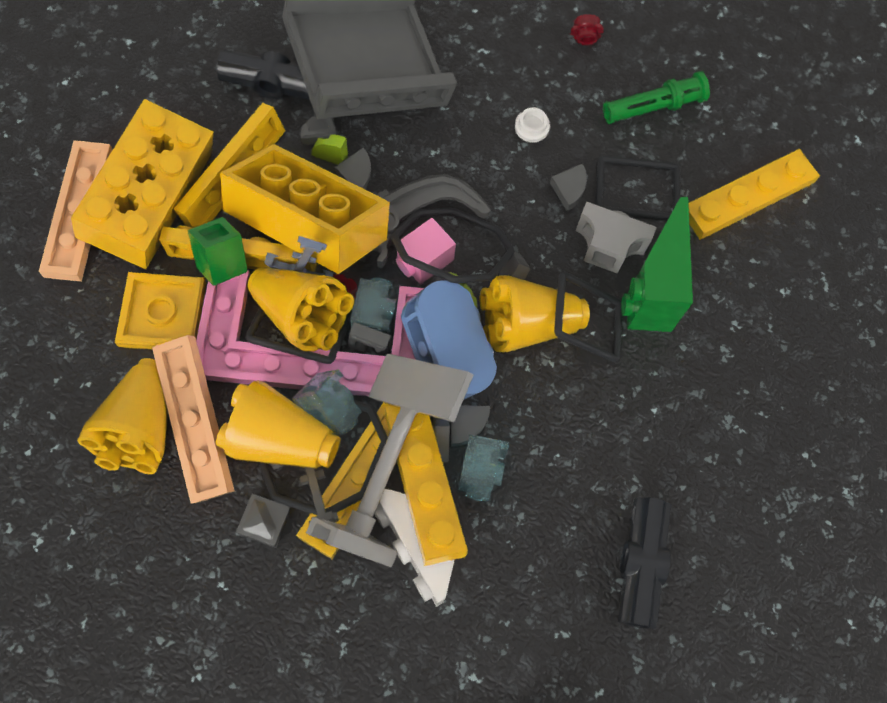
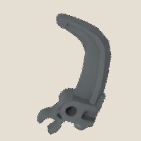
M447 174L429 175L391 192H388L386 189L376 195L389 201L390 207L387 240L372 250L380 253L377 259V267L383 268L387 263L388 248L394 245L391 235L399 227V222L414 211L439 200L449 199L464 204L479 217L487 218L491 212L490 206L465 181ZM366 254L360 260L365 262L368 254Z

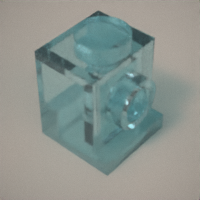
M360 278L350 319L351 328L353 323L356 322L391 335L390 321H393L397 299L391 298L392 283L383 278H371L370 280Z
M338 369L317 373L292 400L296 405L332 429L333 434L343 435L355 427L358 422L357 417L362 411L353 401L354 397L351 391L340 384L339 380L343 377V374Z
M469 434L458 490L465 491L466 497L470 499L490 501L493 485L501 486L505 462L498 461V459L504 460L509 442Z

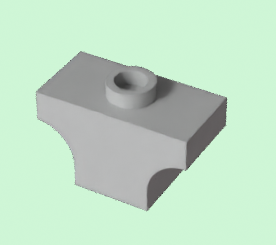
M587 201L576 231L582 234L587 241L588 248L583 261L617 274L626 257L630 255L643 256L656 230L655 226L630 218L624 212L611 211Z

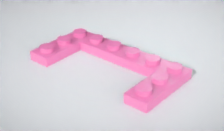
M247 270L246 273L215 286L208 281L196 340L206 380L249 385L253 381L260 380L271 387L369 396L386 356L337 351L334 362L325 364L250 342H241L240 335L248 296L249 271ZM399 287L392 355L415 359L401 320V314L407 301L424 288ZM318 349L316 351L310 352L328 356L330 350L324 351Z

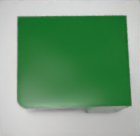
M224 217L187 230L196 267L213 286L247 272L241 234Z

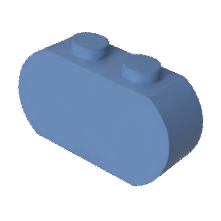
M441 280L431 283L407 301L402 310L401 320L415 360L472 373L473 378L464 399L485 390L492 383L497 366L492 346L487 341L480 321L479 310L474 305L470 292L458 283Z

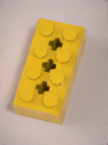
M144 99L71 216L75 238L146 270L161 244L159 238L163 226L171 227L177 216L173 208L197 181L212 154L214 132Z
M275 144L220 173L224 212L298 253H302L304 249L300 247L301 243L297 242L299 236L327 244L325 250H321L320 253L313 252L311 257L316 258L318 264L337 274L343 272L387 240L389 201Z

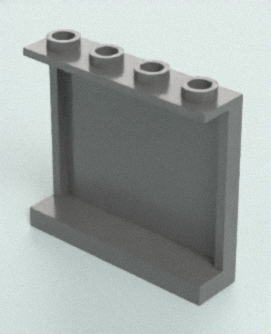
M285 0L282 19L317 119L448 105L456 88L457 81L453 72L441 73L415 9V0Z

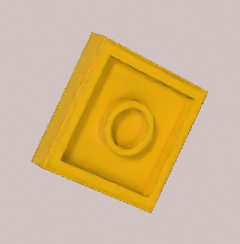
M128 272L115 344L118 347L152 350V347L186 335L195 336L197 340L206 289L204 277Z

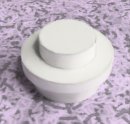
M525 109L516 118L515 131L524 141L539 142L549 133L550 122L545 112L541 109Z

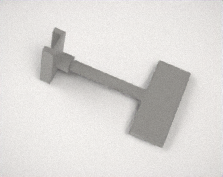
M387 353L368 397L398 406L400 411L357 511L352 510L346 526L312 517L306 533L326 541L331 546L392 568L398 552L370 535L376 521L372 517L415 415L423 413L454 422L473 374L460 369Z

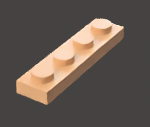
M73 141L39 272L44 278L82 282L91 244L75 238L71 216L113 149L110 144Z
M186 335L152 347L190 503H199L234 492L224 448L216 445L219 428L195 336Z

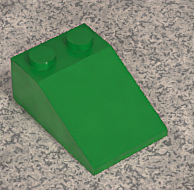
M680 197L637 277L632 278L629 292L623 294L621 313L622 316H627V329L672 332L693 303L688 197Z

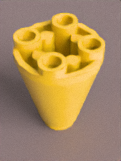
M261 267L250 275L247 284L248 291L255 302L285 338L302 351H316L320 348L324 351L330 350L337 342L338 333L345 323L347 314L354 305L353 295L347 292L345 285L331 276Z
M509 275L496 276L490 283L489 288H482L479 302L481 309L485 311L486 325L483 327V330L492 348L496 352H510L558 338L554 333L557 290ZM565 292L562 331L572 334L576 333L579 329L587 327L590 310L585 299H579L576 295Z
M144 358L137 365L133 366L84 424L77 441L81 446L96 455L95 463L104 469L116 471L122 466L136 469L145 474H155L162 461L165 451L168 410L155 359Z
M257 380L253 381L249 386L242 383L237 386L231 399V406L234 407L229 422L224 423L220 428L216 439V445L224 448L225 454L228 457L243 461L318 468L320 465L326 468L331 466L340 445V437L333 435L332 429L265 382Z

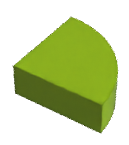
M335 134L330 135L328 139L318 138L311 150V155L338 165L348 158L346 138Z

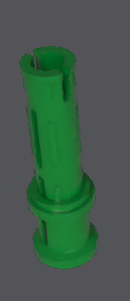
M701 71L695 72L692 77L676 81V79H670L661 88L637 93L611 102H604L603 114L606 122L612 124L616 121L663 108L675 111L687 103L694 101L703 103L708 101L710 96L709 82L706 75ZM645 101H649V103H646V104H643V105H639V106H635V107H632V108H628V106L635 105V104H638V103H642V102H645Z

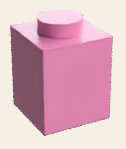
M430 218L401 239L408 256L431 266L443 269L454 261L456 243L433 218ZM397 251L396 263L405 276H413L420 285L433 276V274L405 263Z

